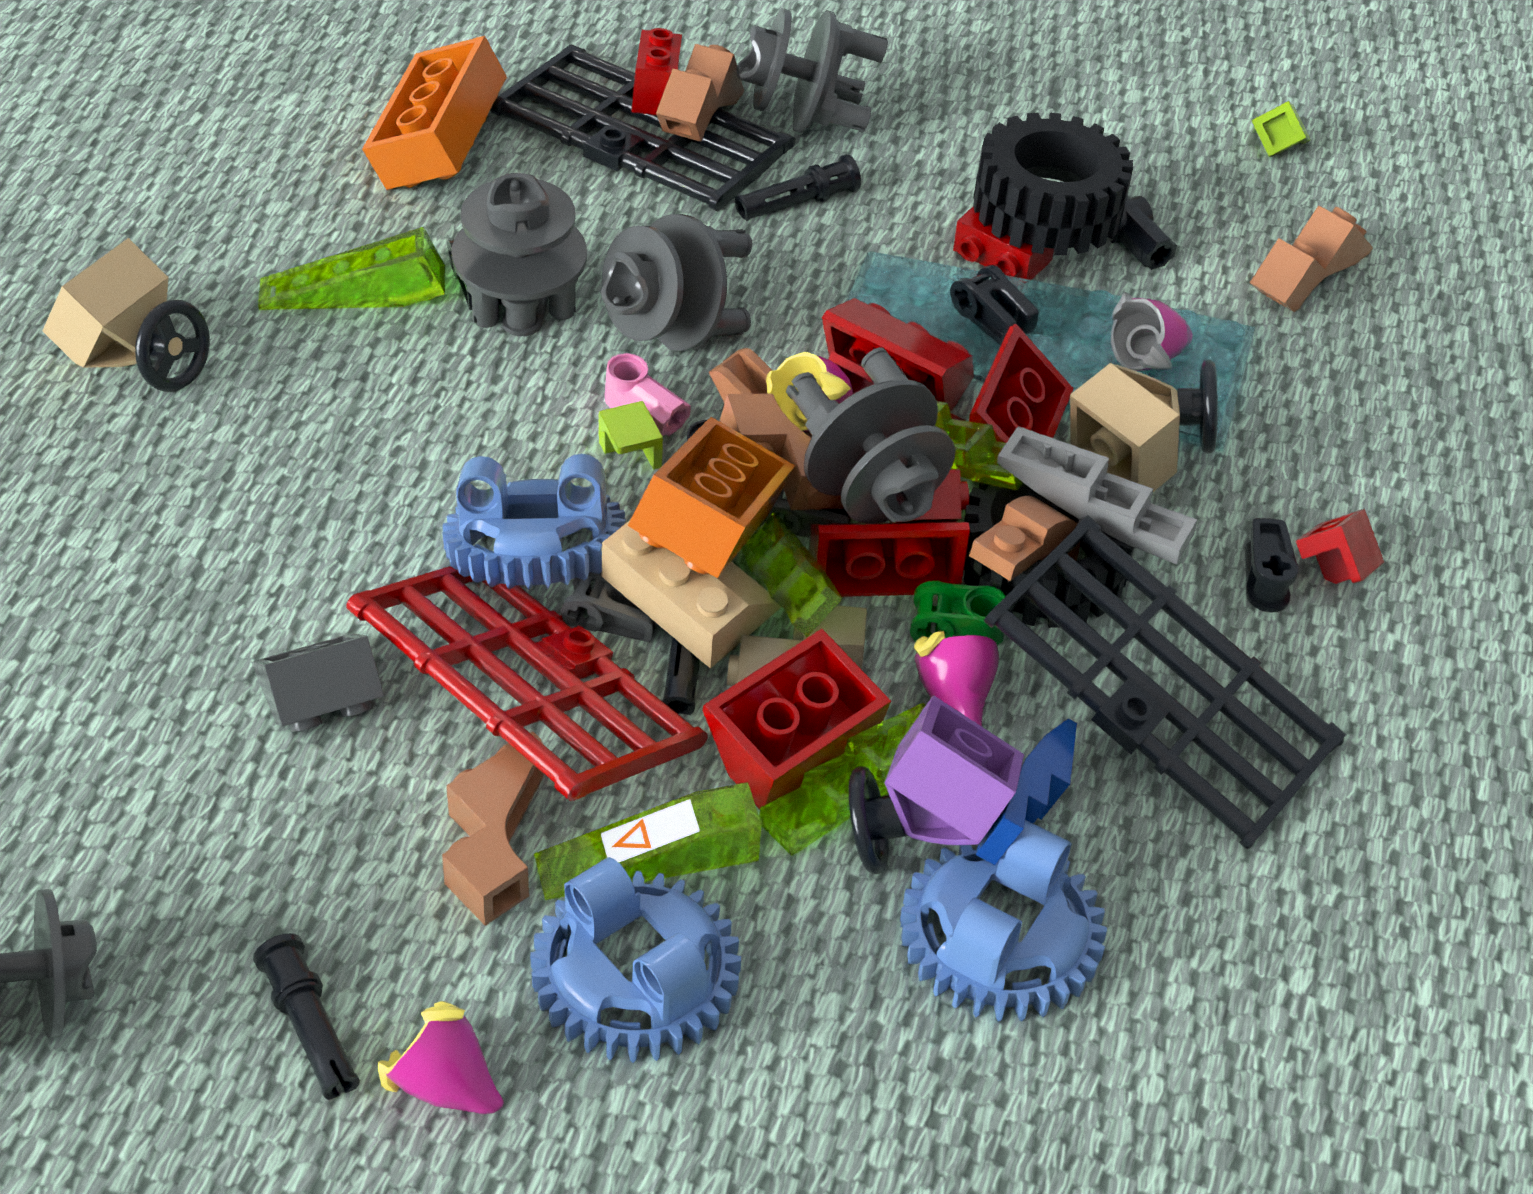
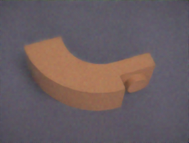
M1022 496L1006 505L1003 518L999 523L974 540L969 556L1011 581L1038 560L1043 561L1075 529L1077 523L1035 497ZM1081 541L1068 553L1075 561L1078 558Z

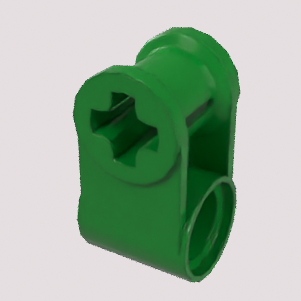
M940 581L922 583L914 592L913 601L917 608V614L911 621L910 635L915 642L923 636L930 637L933 634L930 632L931 622L936 623L935 632L944 631L945 638L977 635L991 638L998 646L1003 641L1005 634L996 626L992 628L988 626L984 619L1006 595L1001 590L991 586L947 584ZM934 595L938 596L937 606H932Z

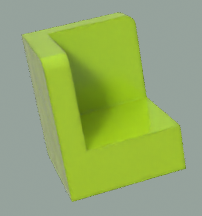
M1289 101L1251 120L1269 157L1277 155L1298 143L1304 144L1311 141L1294 105Z
M643 401L599 411V443L605 454L615 451L618 454H625L642 449L653 470L662 467L663 436Z

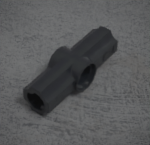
M1127 195L1121 225L1118 227L1117 234L1110 242L1120 241L1145 267H1149L1151 270L1165 266L1170 259L1175 257L1177 245L1153 221V212L1148 201L1142 196L1130 198Z

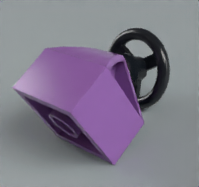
M933 695L897 747L884 782L889 795L881 796L877 781L867 767L858 766L850 775L848 791L851 825L857 851L866 870L871 874H880L885 870L888 861V838L910 836L916 840L944 845L979 844L1015 795L1024 754Z

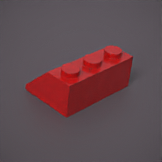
M853 298L826 310L822 316L829 356L833 351L861 365L863 358L870 351L879 347L884 348L909 380L925 385L934 395L937 405L949 412L954 409L974 378L973 357L962 345L954 341L944 342L930 335L923 326L915 322L905 323L891 316L884 307L876 303L866 304Z
M1017 324L1009 327L969 415L965 465L978 481L987 472L996 477L998 466H1000L997 463L998 455L1018 426L1054 438L1070 399V394L1074 389Z
M969 522L811 524L808 558L813 597L914 595L915 589L920 584L928 581L961 585L970 532Z
M821 628L705 703L702 711L728 776L763 813L876 736L882 726L891 700Z

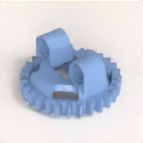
M577 454L566 459L561 466L559 480L528 479L508 482V485L502 466L490 457L479 456L467 461L461 470L456 488V514L447 515V523L442 525V534L446 558L449 559L451 567L456 570L458 569L460 575L464 577L471 576L472 580L476 583L486 580L491 587L499 583L506 584L509 590L515 585H526L528 590H530L532 585H545L549 589L552 583L562 582L568 586L573 578L586 580L589 572L600 574L602 572V542L626 524L625 511L620 510V504L618 502H610V496L606 495L603 466L598 459L591 455ZM585 478L592 485L583 488L579 485L575 486L570 480ZM481 480L488 483L492 488L487 490L477 489L470 482ZM583 528L592 531L593 540L585 541L562 552L560 541L562 537ZM485 535L495 538L494 551L475 543Z
M1025 820L1024 829L995 865L977 856V850H973L971 845H960L957 856L944 847L941 849L940 863L929 858L925 860L924 874L915 872L912 877V889L905 890L904 907H902L900 915L902 946H908V964L920 963L918 971L919 981L928 980L936 976L933 989L934 995L938 996L949 988L955 991L952 1002L954 1009L965 998L973 1000V1014L975 1017L980 1015L985 1004L994 1006L998 1022L1002 1020L1006 1007H1014L1019 1020L1022 1022L1026 1017L1028 1005L1032 1004L1040 1016L1044 1018L1048 1012L1050 1000L1059 1008L1064 1009L1070 994L1080 997L1085 983L1092 982L1097 966L1102 960L1105 949L1102 943L1105 941L1107 927L1100 925L1105 913L1104 908L1094 907L1097 898L1096 890L1082 891L1086 876L1084 874L1071 877L1067 875L1070 865L1068 857L1072 843ZM994 880L1044 905L1022 942H1018L1022 926L1021 920L979 900L990 881ZM931 909L935 910L939 915L941 927L946 935V941L941 946L936 938L933 923L927 925ZM1037 966L1051 968L1049 981L1045 985H1042L1040 978H1036L1030 981L1012 983L1011 990H1003L1005 977L1012 971L1026 970Z
M611 857L602 860L564 884L565 902L561 900L555 902L556 917L544 915L542 918L544 933H535V952H531L530 955L532 987L534 992H538L540 1010H549V1021L552 1028L565 1023V1036L568 1042L584 1032V1047L587 1053L599 1041L605 1042L606 1054L609 1060L613 1058L618 1046L627 1047L632 1063L637 1059L639 1047L649 1046L653 1058L657 1061L660 1058L662 1043L668 1042L671 1048L679 1055L682 1052V1035L685 1034L692 1041L700 1044L703 1036V1026L712 1030L717 1029L720 1013H729L732 996H735L738 990L739 972L741 970V956L737 955L739 939L738 937L730 936L732 926L730 919L718 920L720 905L718 903L710 904L703 908L704 891L700 889L690 896L685 895V881L681 879L671 889L664 887V874L661 873L656 876L652 884H644L642 872L636 871L632 883L621 864ZM640 916H643L665 941L634 960L632 982H630L596 944ZM567 948V956L563 957V954ZM705 949L709 956L708 970H706V965L704 962ZM615 1007L625 1010L644 1011L651 1016V1029L641 1030L640 1022H623L613 1019L610 1021V1026H605L601 1024V1010Z

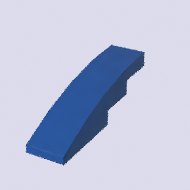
M1068 718L1047 733L1023 761L1016 793L978 844L977 856L995 865L1022 832L1025 820L1034 823L1037 818L1042 820L1068 788L1071 782L1077 729L1076 722Z

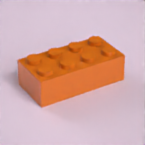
M485 36L423 51L414 55L362 148L386 190L401 186L411 188L422 181L435 178L449 179L461 170L462 164L469 150L474 145V141L507 78Z
M710 417L653 475L627 526L639 532L640 537L651 546L666 548L682 557L685 564L692 570L701 574H711L718 578L768 516L795 465L715 418Z

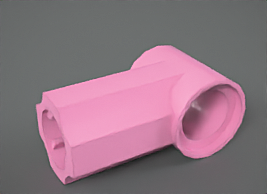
M624 353L618 354L608 361L605 401L610 408L643 401L662 436H670L676 432L690 417L691 405L648 375V365L643 358L635 354Z

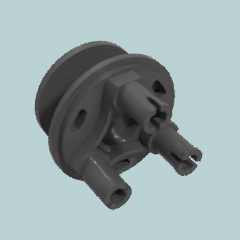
M781 8L770 30L756 25L749 29L753 48L738 63L737 76L741 81L755 84L753 95L754 109L764 111L767 108L782 73L798 78L794 94L793 131L802 133L806 128H810L814 122L828 126L830 122L864 133L871 116V107L859 105L863 96L860 90H864L865 81L838 75L842 57H845L847 53L882 63L888 46L887 38L853 29L851 25L839 22L834 12L826 10L819 18L809 40L804 58L786 53L792 23L790 10Z
M510 173L494 179V181L476 188L467 196L462 204L461 224L463 228L455 237L452 245V264L457 275L466 283L467 291L472 296L473 322H477L479 327L488 328L495 326L499 322L498 299L529 301L549 296V312L552 317L565 320L573 317L574 312H576V283L586 266L587 246L584 237L575 227V206L571 198L562 189L549 182L536 179L534 175Z
M685 214L666 215L653 222L650 226H632L623 230L611 243L602 270V289L600 293L611 321L623 335L632 340L650 341L658 338L669 350L674 351L696 348L713 336L744 334L743 332H747L751 326L749 312L744 307L724 308L727 295V272L723 257H747L752 249L751 236L745 234L746 231L743 229L715 230L711 226H706L695 217Z
M881 347L870 351L861 362L863 369L869 375L874 385L856 392L840 404L828 398L812 373L806 372L797 375L791 381L794 386L788 385L786 393L790 399H793L806 417L807 422L805 425L812 434L804 458V472L811 485L821 493L841 496L842 505L848 515L853 520L864 524H876L889 520L892 522H907L929 511L932 507L934 491L947 477L955 458L953 441L944 430L935 426L938 405L931 391L922 383L909 380L888 352Z
M41 889L37 891L35 899L34 950L0 953V983L26 980L37 981L43 1027L48 1038L61 1037L63 1033L65 1002L89 1000L94 997L95 991L88 967L97 952V942L93 926L86 919L60 922L53 891L51 889Z

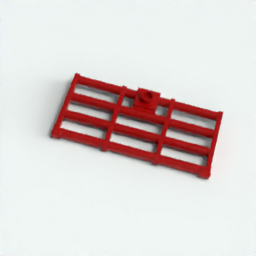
M451 566L376 589L356 593L347 601L346 608L361 621L366 620L414 662L416 669L422 674H429L486 724V729L494 736H501L555 783V789L569 801L578 800L594 791L698 750L708 739V733L702 728L692 726L636 681L633 673L615 664L612 661L613 651L595 638L591 632L585 630L582 626L571 628L563 622L561 615L554 610H548L519 585H515L509 590L506 584L499 583L491 587L486 580L482 581L527 618L514 623L508 621L465 585L473 582L471 576L464 577L459 574L458 569L456 570ZM443 592L488 631L475 636L470 635L425 596ZM403 604L449 644L432 650L385 609ZM543 634L548 635L542 638V641L536 643L531 639ZM509 647L561 691L543 696L492 652ZM469 660L521 705L506 711L502 710L455 670L452 665ZM593 674L599 676L586 682L580 680ZM616 692L620 693L669 733L671 737L656 742L603 699V697ZM580 706L634 752L619 758L616 757L564 712ZM541 721L594 767L581 773H576L524 727Z

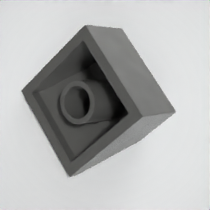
M350 633L251 661L275 723L280 726L290 725L291 732L322 724L320 715L336 710L341 711L342 717L373 709L371 700L384 697L367 635Z

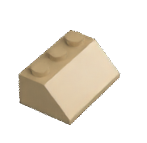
M629 521L602 542V577L710 669L741 643L742 635H750L781 608V602L732 561L718 578L711 574L698 573L689 568L682 557L670 550L657 548L646 543L640 537L639 532L627 526Z

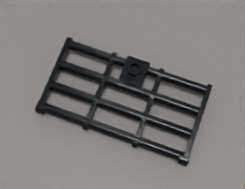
M573 44L564 48L559 54L500 94L490 109V112L497 116L504 115L557 138L567 146L573 145L582 149L583 157L617 172L621 168H626L634 172L638 177L651 179L704 202L715 211L722 209L759 178L783 154L792 149L796 141L793 136L783 132H774L724 111L722 107H719L714 112L708 126L714 123L764 144L769 148L761 153L709 130L705 131L701 142L675 134L666 140L614 118L612 115L619 110L661 128L657 115L631 112L635 80L634 72L588 54L585 49ZM572 63L624 86L618 91H614L569 72L564 68ZM551 81L601 103L593 109L542 86ZM528 98L578 121L569 126L518 103ZM594 128L600 129L593 136L588 134ZM692 141L747 166L738 171L684 147ZM643 149L651 151L645 158L638 156ZM670 159L725 184L717 190L661 165Z
M1087 515L1085 518L1080 519L1075 529L992 609L984 619V622L991 628L996 626L1068 688V695L1074 700L1078 697L1096 713L1091 720L1128 753L1132 754L1136 749L1143 753L1155 764L1154 769L1161 775L1166 773L1241 838L1239 843L1248 850L1326 756L1336 747L1343 744L1346 733L1333 722L1328 724L1259 666L1261 662L1253 656L1251 659L1180 599L1176 595L1177 590L1171 585L1166 587L1101 532L1102 526ZM1080 541L1153 601L1141 615L1137 614L1068 555ZM1052 569L1056 570L1125 631L1113 644L1109 643L1039 581ZM1023 597L1028 599L1097 659L1084 674L1010 611ZM1161 610L1167 613L1237 673L1225 688L1149 624ZM1134 638L1211 703L1198 718L1121 653ZM1106 667L1124 682L1111 697L1093 683ZM1245 681L1321 744L1309 760L1233 696ZM1218 711L1223 713L1295 775L1283 791L1206 726ZM1164 718L1183 733L1170 749L1151 733ZM1191 741L1268 806V809L1256 823L1178 757Z

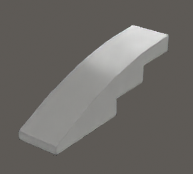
M1019 426L998 455L997 463L1039 495L1079 520L1089 515L1102 526V532L1176 565L1195 534L1197 519L1152 504L1153 488L1107 473L1108 457Z

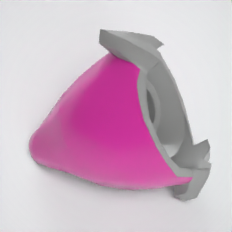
M1125 292L1113 310L1112 320L1114 322L1111 331V346L1116 360L1123 367L1134 371L1172 369L1170 360L1182 353L1192 341L1193 334L1188 323L1173 308L1161 301L1132 298L1130 294Z

